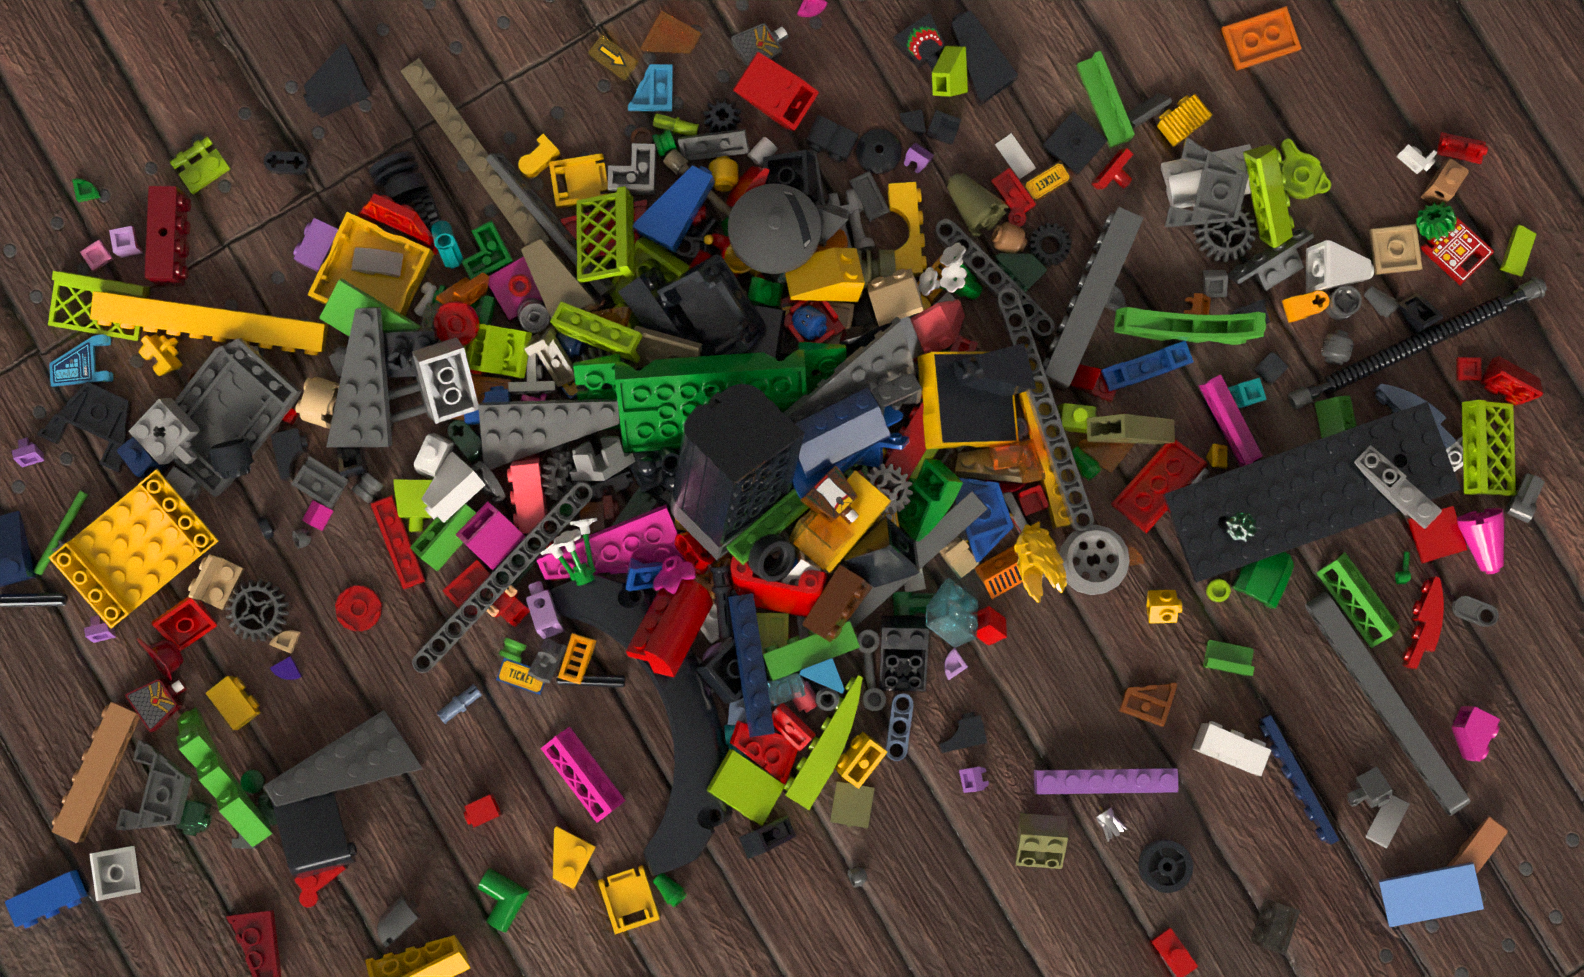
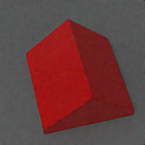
M190 597L185 598L151 622L166 640L178 647L179 651H182L217 627V623L202 601Z

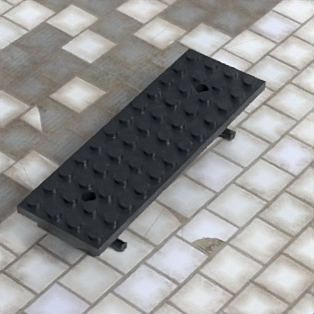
M1428 402L1163 494L1172 524L1195 583L1400 511L1370 482L1354 463L1370 445L1407 476L1406 479L1430 500L1460 490V485Z

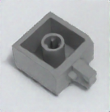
M172 398L158 399L128 431L159 465L169 464L174 458L176 460L180 458L185 464H191L197 458V455L190 448L192 445L190 441L200 432L199 427Z

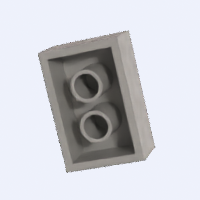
M457 337L412 351L427 410L435 424L479 410L465 349Z

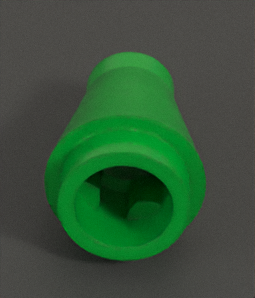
M1079 447L1072 450L1078 472L1082 478H1086L1089 481L1102 470L1099 466L1100 463Z
M664 873L659 874L653 880V883L657 886L668 905L671 904L673 907H676L687 896L684 892L685 888Z

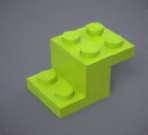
M479 324L476 338L470 344L463 346L469 369L525 378L528 354L524 348L530 341L532 333Z

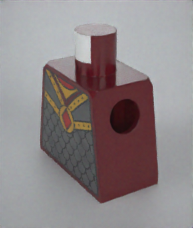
M160 678L127 693L125 696L149 732H155L183 706L178 695L186 691L187 687L180 678L170 685L166 679Z

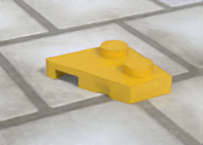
M556 826L554 829L553 879L574 889L596 846Z

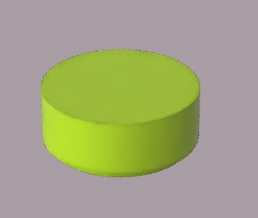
M1223 579L1212 580L1206 587L1208 598L1214 602L1225 601L1231 592L1229 584Z

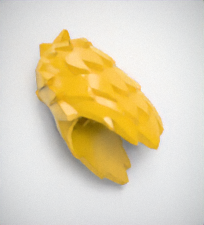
M1040 522L1031 526L1026 524L1019 534L1016 544H1014V549L1018 554L1017 567L1023 585L1028 594L1039 603L1041 602V596H1043V572L1052 587H1056L1060 593H1063L1067 585L1066 571L1063 565L1064 561L1056 549L1055 542L1049 536V531L1040 528Z

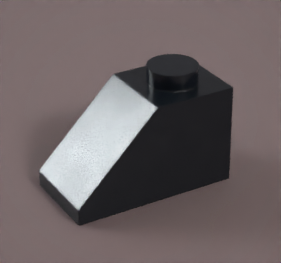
M786 815L740 836L739 840L747 858L750 859L795 838L796 834Z

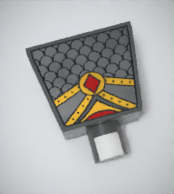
M763 23L732 36L731 44L748 67L757 52L775 62L782 55V48L779 43L787 39L788 34L782 26L771 32L767 25Z

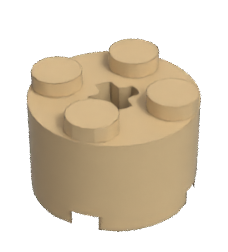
M320 377L307 378L303 387L302 399L296 405V412L300 413L303 421L330 429L339 383Z

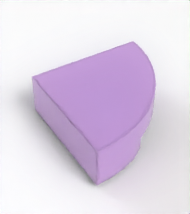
M955 648L949 652L945 660L944 669L948 680L968 667Z

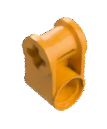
M1314 291L1282 300L1288 323L1320 313L1328 307L1330 302L1328 295L1323 291ZM1316 299L1321 300L1322 303L1320 305H1313L1312 301Z

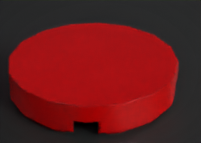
M450 301L440 306L434 318V328L437 330L438 338L444 342L457 337L462 346L473 342L479 331V318L475 310L469 304L462 301Z
M366 586L346 588L338 596L335 603L336 616L343 627L351 631L371 629L379 621L382 614L380 597L374 590Z

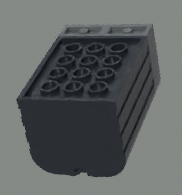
M737 384L729 387L722 393H716L710 399L709 404L698 405L685 420L670 503L673 516L718 560L729 552L726 547L790 492L805 433L785 413H782L778 406L770 401L760 389L752 385Z

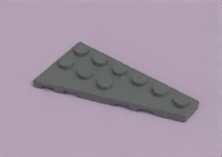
M898 316L891 321L892 325L884 332L880 330L875 334V339L866 347L861 346L834 369L835 373L826 381L823 378L817 384L818 388L809 395H803L783 413L795 424L867 387L871 392L872 389L907 373L908 375L911 373L916 375L903 325Z
M617 399L480 402L478 405L483 461L489 469L620 423Z

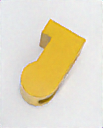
M544 134L537 139L539 146L531 154L524 155L519 160V169L526 178L536 177L549 166V162L554 161L561 155L559 150Z

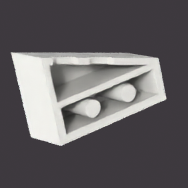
M1209 721V724H1201L1192 747L1193 750L1254 775L1262 776L1271 752L1270 749L1265 747L1266 743L1254 738L1252 741L1244 738V734L1232 729L1231 732L1222 729V725L1213 721Z

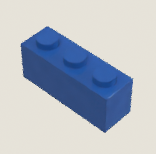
M74 870L4 902L15 928L24 925L26 929L39 923L37 919L44 915L48 919L59 914V909L66 905L70 909L81 904V898L88 895L77 870Z

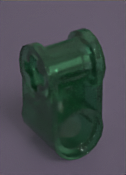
M459 420L452 422L448 427V435L467 459L474 464L483 456L481 437L465 422ZM456 426L460 428L464 426V435L462 437L454 435L456 433Z

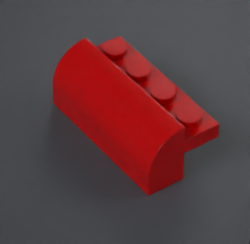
M682 579L675 594L668 592L664 587L661 588L626 649L628 657L649 661L654 673L675 677L714 604L706 588L693 579Z

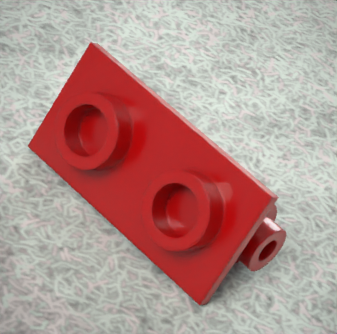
M1441 132L1437 149L1438 153L1436 155L1482 164L1483 155L1487 154L1488 146H1485L1486 142Z

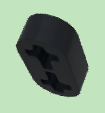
M272 151L264 157L265 167L274 174L302 175L309 168L307 158L298 152ZM277 157L284 164H276V168H274L270 161H274V158ZM299 158L303 165H299L298 169L294 165L289 164V162H297Z

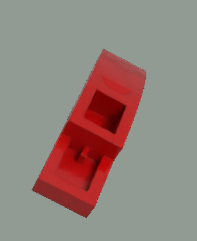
M1436 576L1429 577V579L1423 582L1420 590L1423 592L1420 601L1417 600L1412 608V613L1414 614L1412 620L1420 624L1415 626L1411 634L1413 641L1410 647L1405 649L1402 656L1404 660L1402 666L1409 669H1417L1424 651L1434 652L1439 640L1443 622L1444 600L1441 580Z

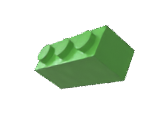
M465 503L444 523L436 517L410 548L423 561L438 571L462 545L463 542L455 534L476 512Z

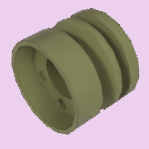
M879 249L877 260H872L870 250H866V260H861V250H857L865 281L863 288H867V298H870L868 283H871L877 277L885 278L896 272L894 249Z

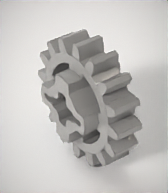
M881 464L878 469L874 467L870 470V474L868 473L864 477L872 485H874V481L878 477L877 486L875 487L891 500V503L881 515L887 513L888 510L891 515L896 513L897 510L900 512L905 508L904 505L910 502L907 497L913 494V491L908 490L912 482H906L905 480L908 474L901 475L900 467L896 471L893 470V464H890L887 468H885L884 464ZM901 492L899 500L896 501L898 498L897 493Z

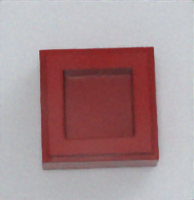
M1481 357L1456 358V381L1482 380Z

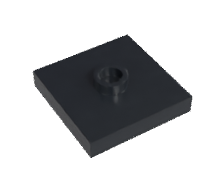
M1073 111L1043 144V147L1077 176L1108 140Z

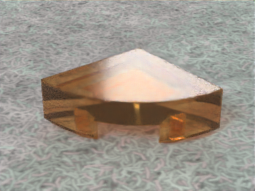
M1125 544L1128 548L1129 566L1144 564V560L1138 550Z

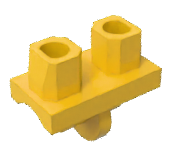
M154 334L150 337L146 335L141 339L143 345L138 352L146 360H150L153 357L158 360L153 366V370L158 376L166 375L170 371L178 370L183 366L176 357L179 353L175 349V346L178 344L176 338L173 337L168 340L164 335L159 337L158 334Z

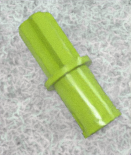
M656 114L653 120L654 127L664 130L669 129L674 135L676 133L686 136L697 135L699 124L680 120V117L676 119Z

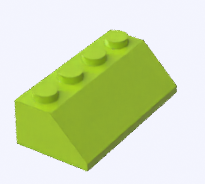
M1268 144L1243 151L1246 172L1249 175L1248 182L1259 238L1269 246L1276 248L1293 237L1292 229H1294V222L1287 208L1290 207V201L1283 187L1286 184V180L1279 166V163L1282 161L1281 154L1278 149Z

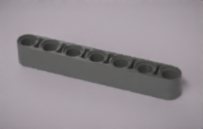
M949 219L939 221L934 233L937 241L945 249L952 247L955 243L962 242L966 244L968 250L962 255L963 264L970 273L976 276V279L996 299L1004 288L1016 290L1022 306L1032 309V316L1026 317L1031 333L1038 339L1048 338L1055 327L1052 318L953 221ZM944 226L948 227L951 230V235L943 236L939 229ZM976 258L981 259L984 267L975 268L972 265V260ZM992 274L997 275L1000 278V283L991 284L988 276ZM1005 295L1001 297L1005 305L1013 304V300L1006 299ZM1041 322L1046 323L1049 331L1047 333L1040 332L1037 324Z

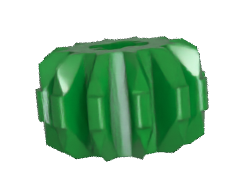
M1434 201L1433 206L1425 205V210L1418 211L1417 227L1420 234L1426 236L1429 241L1434 237L1438 241L1441 236L1448 238V232L1455 231V224H1457L1456 215H1454L1453 208L1447 206L1444 202L1437 205Z

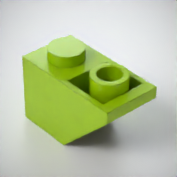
M945 46L932 71L934 96L951 97L968 92L965 46Z

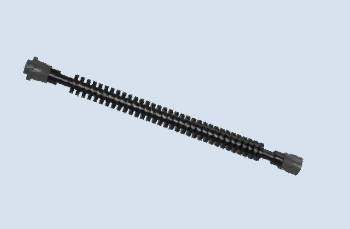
M1536 276L1530 278V281L1512 291L1511 295L1503 299L1501 296H1496L1489 301L1468 309V311L1466 310L1447 319V321H1442V323L1412 335L1410 338L1395 343L1394 346L1391 345L1378 351V353L1363 358L1362 361L1359 360L1356 363H1352L1346 366V368H1342L1341 371L1337 370L1335 373L1333 372L1325 376V382L1321 384H1313L1307 388L1302 387L1287 394L1288 400L1294 410L1300 409L1312 403L1313 399L1320 397V394L1327 390L1334 393L1347 387V385L1362 380L1363 377L1366 378L1379 372V370H1383L1390 365L1411 357V355L1413 356L1422 350L1424 351L1432 347V345H1437L1448 338H1452L1464 332V330L1467 331L1480 323L1499 316L1501 313H1505L1507 306L1511 304H1519L1525 300L1528 302L1537 297L1543 298L1547 290L1546 284L1541 278L1538 279Z

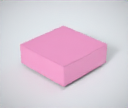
M101 240L95 241L80 251L94 272L113 260Z

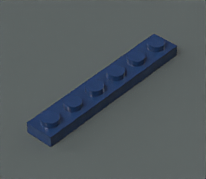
M753 594L728 597L749 737L774 734Z
M1265 715L1258 720L1261 724L1258 726L1259 730L1265 738H1269L1272 744L1270 750L1276 759L1280 758L1283 764L1281 767L1283 774L1287 779H1291L1295 786L1292 788L1298 800H1303L1306 806L1304 812L1310 821L1313 820L1317 826L1315 832L1318 838L1327 844L1339 841L1272 716Z

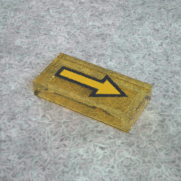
M603 35L600 36L588 52L590 56L624 81L638 65L636 59Z

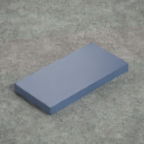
M1473 862L1378 880L1389 927L1484 909Z

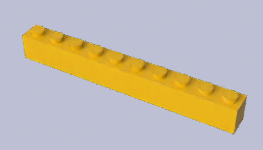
M93 291L90 319L97 320L98 325L111 326L112 322L120 323V328L134 329L136 325L143 326V331L157 333L158 329L167 330L166 334L180 336L181 332L190 333V338L203 339L204 335L213 336L212 341L217 342L242 338L248 344L250 342L259 343L258 347L272 349V346L276 345L282 346L281 350L295 352L296 348L304 349V354L318 355V352L325 351L328 324L102 291Z

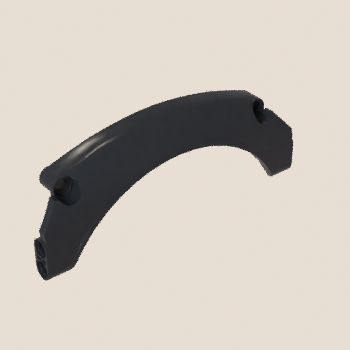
M593 574L595 577L593 581L578 586L574 580L549 590L559 615L580 620L600 629L626 649L656 597L653 589L648 588L640 590L642 596L639 599L637 597V590L628 591L626 590L625 583L597 574ZM691 647L675 677L654 673L649 661L637 659L650 676L663 701L674 743L675 766L670 800L656 834L643 851L651 876L673 870L698 859L714 834V827L729 821L733 814L731 806L706 790L727 755L711 690L708 683L695 669L699 662ZM716 809L721 812V819L717 817Z

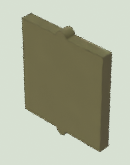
M837 781L830 822L845 824L847 827L868 828L874 787L861 786L858 789L853 784Z

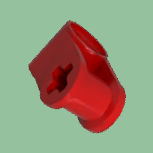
M688 531L675 536V546L685 561L692 563L696 574L702 575L706 573L709 564H712L715 558Z

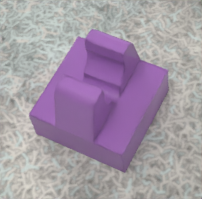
M914 143L906 153L904 165L908 166L911 161L917 162L915 172L919 173L930 163L934 155L917 143Z
M28 438L18 440V449L12 450L13 459L21 467L44 461L43 452L32 442L29 443Z
M99 615L91 616V626L84 628L85 637L93 643L116 637L115 628H110Z
M972 767L959 770L964 793L985 790L984 788L989 785L988 781L982 780L981 773L986 772L985 768Z

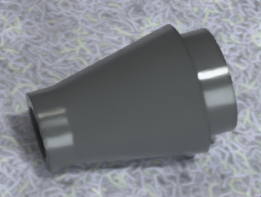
M1371 286L1364 294V297L1368 299L1380 316L1383 315L1388 318L1399 306L1394 297L1378 290L1374 286Z
M823 688L816 695V704L822 710H833L839 703L837 692L831 688ZM831 694L832 697L830 699H825L823 695Z

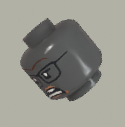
M1335 330L1334 333H1329L1325 336L1321 355L1327 363L1343 365V362L1350 360L1354 341L1348 337L1347 332Z

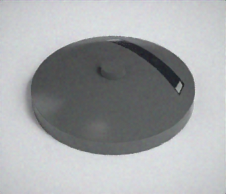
M765 184L749 190L735 203L728 220V237L733 251L747 266L764 273H786L801 267L815 253L821 237V220L814 203L798 189L783 184Z

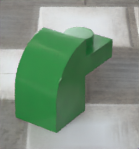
M752 277L748 297L754 306L780 309L784 285L772 283L759 277Z

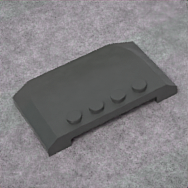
M242 338L235 339L231 343L216 348L174 401L199 427L200 432L190 441L192 444L190 448L197 455V458L191 464H185L180 458L177 460L174 458L173 460L214 497L219 496L231 485L235 478L222 479L219 472L214 471L208 448L225 441L247 438L252 456H254L297 402L301 391Z

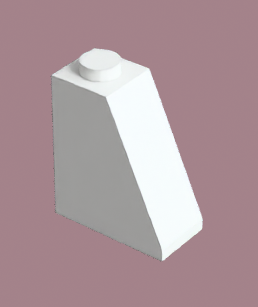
M451 452L421 498L427 505L425 511L433 519L438 517L444 523L483 488L485 484L467 464Z

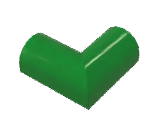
M492 220L471 230L482 250L461 261L471 280L482 272L488 275L513 262Z
M489 868L477 888L498 900L486 922L506 933L530 890Z

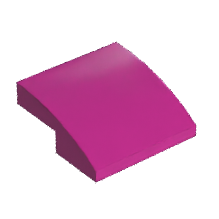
M524 257L489 276L488 285L509 321L517 318V308L523 300L536 298L544 302ZM516 274L526 275L531 281V291L524 297H516L509 290V280ZM522 281L516 283V289L522 290L525 286Z

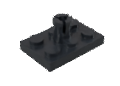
M436 328L383 330L387 377L418 376L412 351L437 344Z

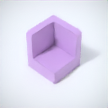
M133 226L109 230L113 253L121 258L143 254L142 248L137 244L135 228Z

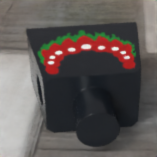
M930 13L893 38L894 46L916 68H920L928 63L933 70L940 57L939 55L945 48V43Z

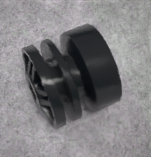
M404 151L390 155L378 161L369 169L371 177L375 178L374 184L377 187H382L379 195H386L393 199L394 203L401 206L412 202V193L429 188L423 174L415 173L419 169V165L417 162H414L416 158L413 152Z

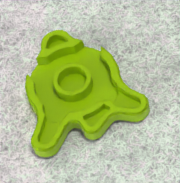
M1285 139L1280 145L1284 161L1279 163L1280 171L1284 173L1286 184L1283 185L1284 192L1296 199H1305L1318 193L1328 192L1331 188V181L1326 177L1325 172L1323 173L1320 165L1321 162L1316 157L1299 151L1291 139Z

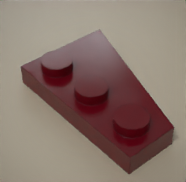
M274 910L226 916L229 924L233 926L238 944H241L245 953V960L252 976L282 977Z

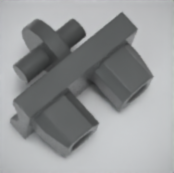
M546 637L528 671V675L543 683H550L567 650V646L558 644Z

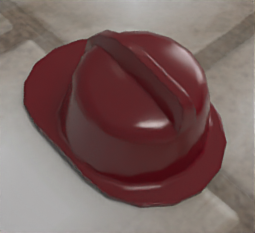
M137 638V641L150 655L160 673L171 682V674L183 663V657L178 647L168 640H162L148 646L140 638Z

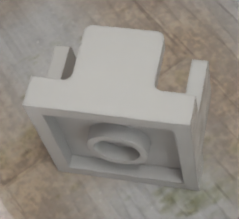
M604 436L600 438L603 449L601 450L602 453L596 456L591 442H585L572 450V457L576 466L574 470L570 471L572 481H605L634 463L633 453H624L618 436Z

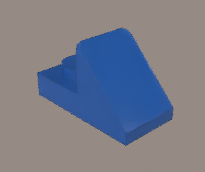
M630 558L626 576V590L654 588V579L662 570L663 563L643 564L634 558Z

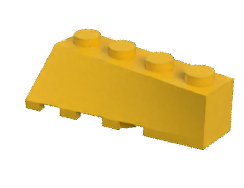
M455 935L425 944V947L415 948L413 946L406 948V952L394 955L392 952L384 954L383 958L378 960L373 958L365 960L369 977H454L470 969L466 951Z

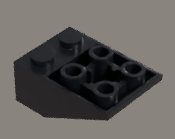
M910 316L900 319L912 359L924 354ZM877 321L843 330L839 344L846 345V359L861 346L866 347L875 339V334L880 330L884 332L892 323L879 326Z
M881 615L880 690L926 691L929 638L928 617Z

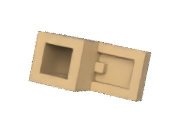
M957 536L940 551V554L957 577L961 579L978 566L979 562L976 563L974 556L968 550V544L964 540L961 541Z

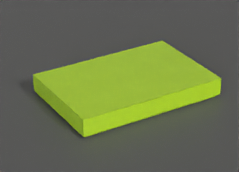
M729 749L706 790L756 824L763 826L785 785L734 750Z

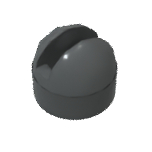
M298 529L292 532L293 542L298 549L306 547L311 542L312 537L307 536L310 532L306 529Z
M856 867L848 870V876L854 888L866 882L867 874L863 868Z

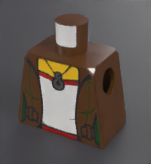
M836 465L800 499L802 503L829 522H833L841 516L850 525L859 516L850 506L858 496Z

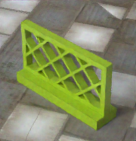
M626 186L618 187L616 193L577 200V280L579 283L624 275L625 278L635 277L634 229L632 227L634 224L633 196ZM615 201V206L610 212L604 209L608 202ZM593 205L595 209L588 216L583 214V207ZM602 211L606 216L598 224L593 219ZM613 219L616 221V225L609 232L604 226ZM591 223L595 228L587 236L584 234V229ZM602 231L607 235L598 244L593 239ZM611 239H614L616 245L609 252L604 247ZM589 243H592L596 247L587 256L584 254V249ZM600 251H603L607 255L598 264L593 259ZM613 258L616 261V268L605 269L604 267ZM589 263L596 266L591 273L584 274V269Z
M53 271L52 280H54L48 320L49 326L140 341L142 326L135 325L134 335L126 334L120 328V323H114L115 326L108 331L104 330L101 325L97 324V320L91 319L93 322L86 327L81 326L76 318L84 312L90 317L91 311L89 308H91L92 302L86 306L79 295L88 290L92 294L93 291H102L146 298V296H149L150 287L63 271ZM60 286L68 287L73 294L65 302L59 295ZM76 298L83 309L73 315L67 304ZM64 308L70 318L63 323L55 322L57 311Z
M1486 400L1462 402L1464 494L1515 495L1513 404L1486 402ZM1486 409H1487L1488 412L1490 413V416L1488 417L1487 420H1486ZM1502 409H1505L1504 421L1498 415ZM1493 420H1495V422L1499 426L1496 432L1490 426ZM1502 432L1506 435V442L1504 444L1499 438ZM1487 433H1488V434L1490 435V437H1491L1488 442H1487ZM1494 443L1500 449L1496 455L1491 449ZM1487 455H1488V456L1490 457V459L1492 460V461L1489 463L1488 466H1487ZM1503 455L1506 457L1505 467L1500 462ZM1495 466L1500 471V474L1497 476V478L1492 473V469ZM1488 478H1489V480L1492 482V484H1491V486H1490L1489 488H1488ZM1503 478L1507 481V490L1500 484Z

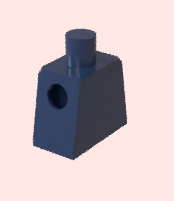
M134 437L117 449L118 454L137 477L145 479L156 469L162 474L170 467L168 464L159 465Z

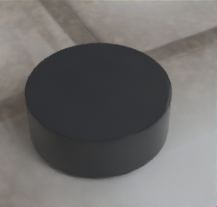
M266 516L256 519L265 539L268 540L274 537V532Z

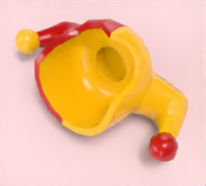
M713 233L704 237L705 244H712L721 251V257L726 261L733 273L742 274L749 272L754 277L765 280L762 272L747 266L737 257L730 245L728 236Z

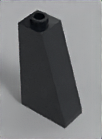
M969 10L965 14L962 11L953 17L950 30L956 46L966 47L967 77L976 102L980 107L1017 80L1018 74L972 11Z

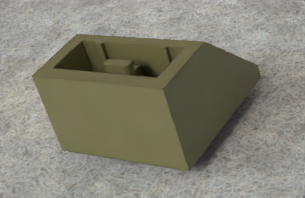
M1020 813L1017 831L1016 866L1062 869L1068 841L1067 817Z

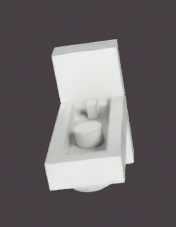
M537 353L528 356L527 382H508L511 395L541 394L542 392L545 394L557 393V385L555 381L539 382V379H542L543 373L542 365H538Z

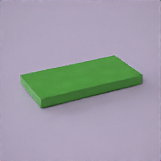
M342 278L338 280L320 316L321 320L350 336L355 309L360 307H381L383 330L421 328L420 325Z

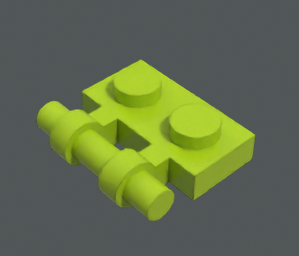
M208 136L201 141L198 139L193 143L194 146L185 152H179L176 154L177 157L170 161L174 169L181 165L185 167V170L178 175L192 194H195L231 169L217 149L208 153L206 148L213 144ZM200 153L203 158L192 165L189 160Z

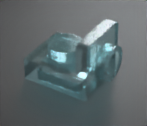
M799 673L787 675L767 683L771 706L806 695L805 685Z

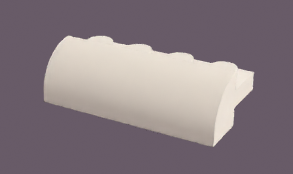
M1250 144L1212 152V154L1247 174L1243 151L1250 150ZM1182 159L1161 163V171L1167 186L1166 193L1171 206L1178 208L1194 206L1203 164ZM1248 181L1244 195L1251 194Z

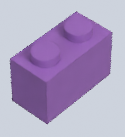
M314 218L312 223L309 222L305 227V237L302 243L299 242L295 247L294 260L318 272L331 251L338 229Z

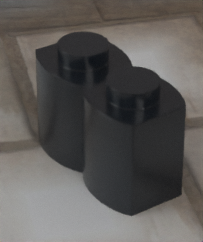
M817 115L805 141L809 144L808 148L810 150H815L817 153H820V151L829 154L828 158L840 163L841 161L847 162L858 140V134Z

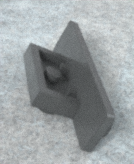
M1305 228L1292 231L1293 237L1279 247H1270L1264 252L1255 254L1246 263L1237 265L1233 271L1228 273V278L1236 284H1240L1251 276L1256 275L1261 288L1265 291L1269 290L1304 268L1296 248L1313 239V232Z

